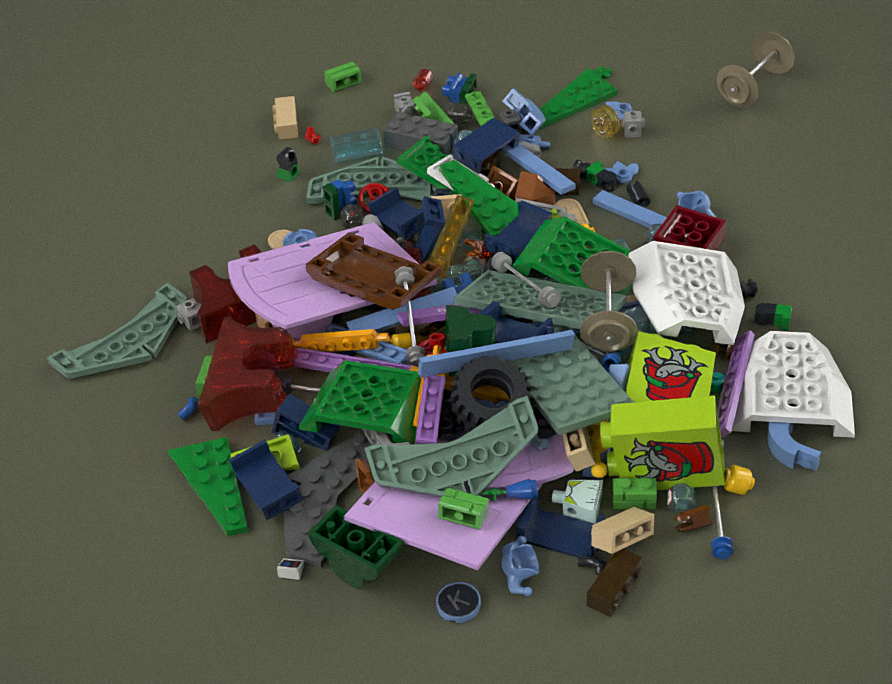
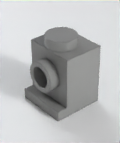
M410 92L395 94L394 105L396 112L415 116L414 103L410 97Z

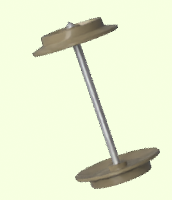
M764 32L757 36L753 44V52L759 64L750 72L738 65H726L720 69L717 74L716 83L719 92L730 104L737 107H748L754 104L758 98L759 89L752 75L761 67L774 74H784L791 69L794 64V51L788 40L780 34Z
M604 251L593 254L584 261L581 267V278L584 283L593 290L606 292V311L591 314L583 321L580 327V336L584 343L592 349L602 352H615L626 349L634 343L638 335L637 325L631 317L621 312L611 311V292L626 289L633 283L636 277L634 262L622 253Z

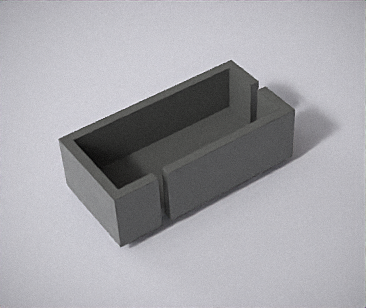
M400 112L395 114L383 130L385 147L407 151L427 135L430 138V142L440 148L439 151L442 154L449 156L454 144L458 142V125L420 116L411 117L409 114Z

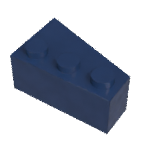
M289 394L277 410L271 433L276 435L278 432L289 434L292 440L296 437L304 440V444L327 451L338 435L341 425L324 422L318 433L300 430L299 425L310 405Z

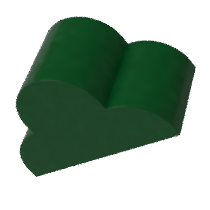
M446 305V353L495 344L496 320L484 314L471 313L468 309L461 306ZM457 371L448 372L449 376H455Z
M335 505L308 532V536L315 549L328 559L330 567L337 577L353 588H360L367 580H375L401 553L405 546L404 540L376 529L372 531L344 520V516L348 511Z

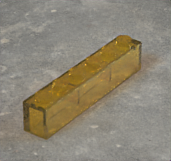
M457 195L430 258V262L443 266L442 273L438 276L445 279L471 217L474 199Z

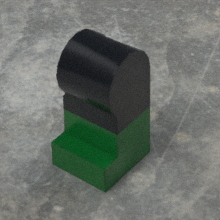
M285 147L276 156L279 164V170L276 174L277 178L291 182L299 174L298 161L295 151L290 147Z
M597 161L586 168V181L604 191L610 192L616 189L617 176L614 172L604 169L603 163Z
M760 303L755 307L754 321L759 325L780 326L782 331H788L792 306Z

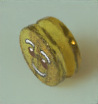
M604 105L592 111L591 123L599 136L608 138L619 132L620 121L612 107Z

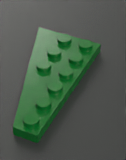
M586 69L539 109L545 117V122L539 130L618 95V89L591 69Z
M427 135L398 157L397 164L439 189L449 188L427 174L428 167L447 157V155L439 151L440 148L436 144L433 145L430 142V138ZM450 189V194L456 195L455 191Z
M456 160L439 165L441 174L455 193L462 195V202L486 234L496 237L518 216V203Z
M227 437L167 450L171 460L176 463L179 471L184 474L187 482L200 500L202 499L205 503L206 508L213 514L216 522L227 537L248 532L236 475L229 462L231 452Z

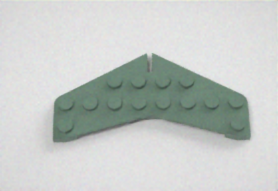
M378 156L312 178L309 181L306 202L307 204L324 202L322 186L339 179L344 183L351 180L356 185V190L350 193L354 196H358L359 191L370 183L382 184L389 190L397 187L400 197L421 201L424 196H436V189L439 188L397 164V161L382 156L381 166H379Z
M166 283L155 292L156 296L130 322L102 339L68 352L64 349L47 357L48 363L64 377L73 379L152 361V356L157 357L178 322L177 305L187 301V298L171 284Z
M528 396L516 399L507 408L458 440L436 444L391 446L378 444L366 447L365 451L373 478L379 486L442 497L447 488L467 493L464 483L468 482L471 494L480 495L537 436L538 425Z

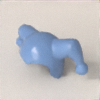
M680 191L677 193V198L679 199L678 206L716 217L710 209V198L705 192L683 193Z
M519 536L517 540L502 547L501 566L508 578L510 593L531 596V587L524 588L520 585L524 579L539 574V562L533 547L525 544L526 538L524 536Z

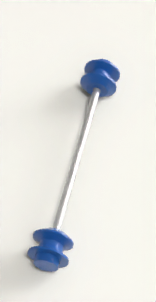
M712 486L719 537L711 541L712 555L724 560L734 553L733 541L729 537L723 536L717 486Z

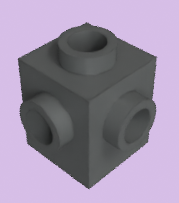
M515 109L499 112L498 120L521 134V126L519 124L522 118Z

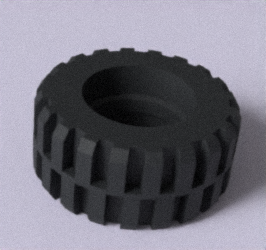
M485 355L479 360L478 358L471 359L470 364L465 363L461 366V371H457L452 384L450 405L452 406L453 416H457L456 421L460 425L464 424L465 430L470 432L507 408L516 399L528 396L530 402L531 384L527 381L526 373L520 372L521 367L517 364L512 365L511 360L507 358L502 360L500 356L495 355L493 358ZM491 385L502 389L508 395L510 401L504 406L489 408L479 404L471 393L478 387Z

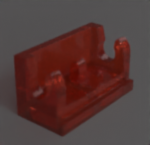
M464 239L465 245H472L474 248L472 252H465L466 255L475 256L478 259L490 258L492 252L485 250V241Z

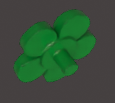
M600 66L599 69H594L593 72L600 77L608 78L612 70Z
M489 489L482 492V495H492V501L497 500L496 495L507 494L506 490Z

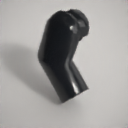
M579 556L578 567H595L596 575H599L607 565L605 561L595 556Z

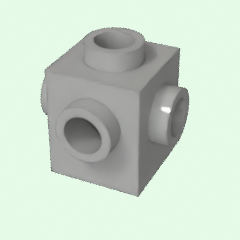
M624 111V118H621V128H624L625 138L641 137L642 128H645V118L641 117V111Z
M194 298L177 305V318L190 331L207 323L203 305L201 303L198 304Z

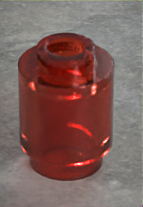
M421 69L413 81V86L417 91H424L428 88L433 80L432 72L428 69Z

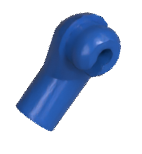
M190 397L187 405L177 415L185 421L200 408V400L196 397Z

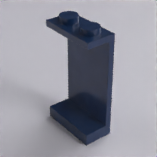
M493 117L454 144L453 159L480 174L482 161L506 144L513 149L519 145L520 132Z
M397 187L368 203L370 213L377 216L382 225L405 240L421 231L425 226L423 207L417 210L403 201Z
M424 196L422 199L425 226L416 244L401 243V248L420 265L427 261L445 225L441 200Z
M522 200L518 203V216L496 237L490 234L485 235V250L495 254L504 252L515 262L543 222L552 219V212Z
M493 301L479 313L488 315L496 320L495 344L554 333L552 318H548L539 327L501 316L499 302Z
M266 440L229 459L234 473L266 521L303 500L298 485L295 482H291L271 453Z
M533 497L527 504L516 527L517 538L524 536L526 543L578 558L579 556H593L594 553L599 551V548L591 546V531L594 523L539 509L538 497ZM600 514L597 523L603 521L605 515Z

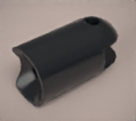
M637 180L634 185L629 182L626 190L632 202L639 206H649L651 200L642 184Z

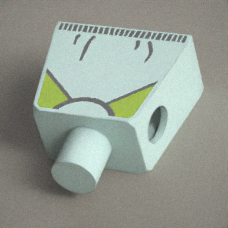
M569 480L566 491L553 490L552 502L563 504L564 516L596 524L603 495V481Z

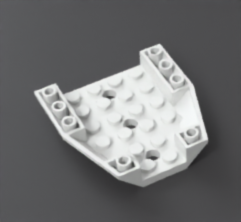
M652 241L628 254V257L632 259L636 266V277L632 283L633 292L658 334L677 337L681 326L713 330L716 343L734 345L745 305L737 269L725 252Z
M770 331L754 341L731 431L750 432L751 421L833 425L834 437L854 438L851 390L828 348L810 333ZM787 375H794L795 377H794V378H791V377H788ZM788 404H795L796 407L789 406Z

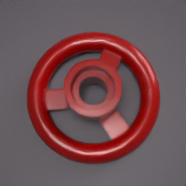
M379 183L367 184L359 191L358 202L362 209L370 213L369 207L363 201L364 193L367 192L369 194L371 202L383 195V191L386 193L390 190Z
M441 333L431 334L429 339L419 344V346L425 349V356L433 355V353L427 351H433L435 345H438V348L439 346L442 347L441 354L446 353L444 349L445 336Z

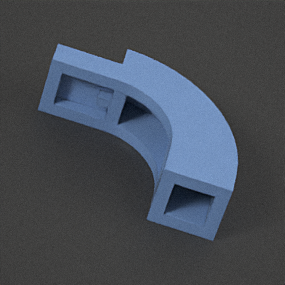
M512 88L503 100L509 108L515 109L517 114L521 116L522 121L519 125L531 135H534L545 122V117L539 108L531 100L521 95L515 88Z
M769 422L767 441L769 449L775 458L792 469L795 464H799L804 468L816 471L819 466L821 452L799 444L791 438L790 434L794 423Z

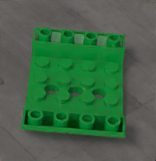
M560 217L543 222L512 265V268L526 276H529L532 270L536 269L562 284L592 289L581 278V267L584 261L579 260L578 257L586 260L591 255L604 251H614L628 257L631 251L567 217ZM585 246H591L593 249H588ZM569 269H575L577 272H571ZM631 284L626 289L611 293L627 296L633 285Z
M345 360L330 372L301 421L299 429L318 433L325 422L392 434L393 443L409 442L410 445H414L417 427L413 426L421 378L417 371Z

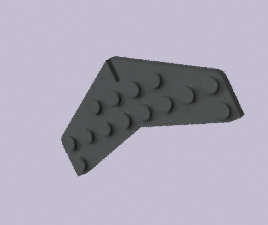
M356 434L300 469L287 475L292 483L295 482L298 485L303 497L302 501L284 511L285 547L287 556L290 559L304 560L306 564L322 568L326 558L312 545L308 532L337 505L343 492L358 479L355 460L363 459L368 461L365 448L372 446L364 434Z

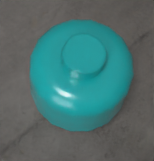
M713 372L710 392H722L726 378L722 373Z

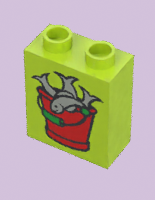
M638 331L627 364L631 368L625 393L633 402L709 396L716 353L702 349L697 345H687L663 338L658 334Z
M715 396L611 404V422L601 423L600 427L603 448L614 449V451L607 452L609 476H620V478H656L657 490L725 485L724 452Z

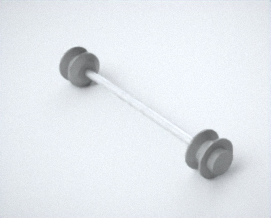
M498 252L493 256L491 261L493 268L501 273L510 270L539 291V301L547 308H553L558 305L561 296L557 290L551 286L541 289L511 267L512 259L506 253Z
M406 266L398 268L395 271L396 284L404 286V289L408 290V285H411L415 280L413 269ZM409 300L406 304L413 347L406 350L407 363L419 366V359L426 357L424 355L425 349L421 346H416Z

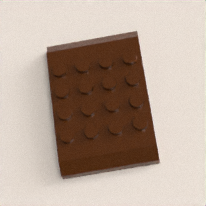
M350 232L306 263V271L313 280L391 310L402 307L438 277L443 270V266L430 261H425L420 265L365 245L364 237ZM402 266L410 267L414 272L415 280L411 285H408V290L404 289V286L397 285L395 281V271Z

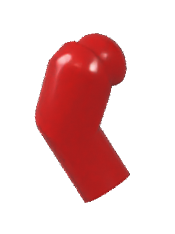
M313 127L306 129L305 140L312 144H318L321 136L320 134L317 136V133H314Z

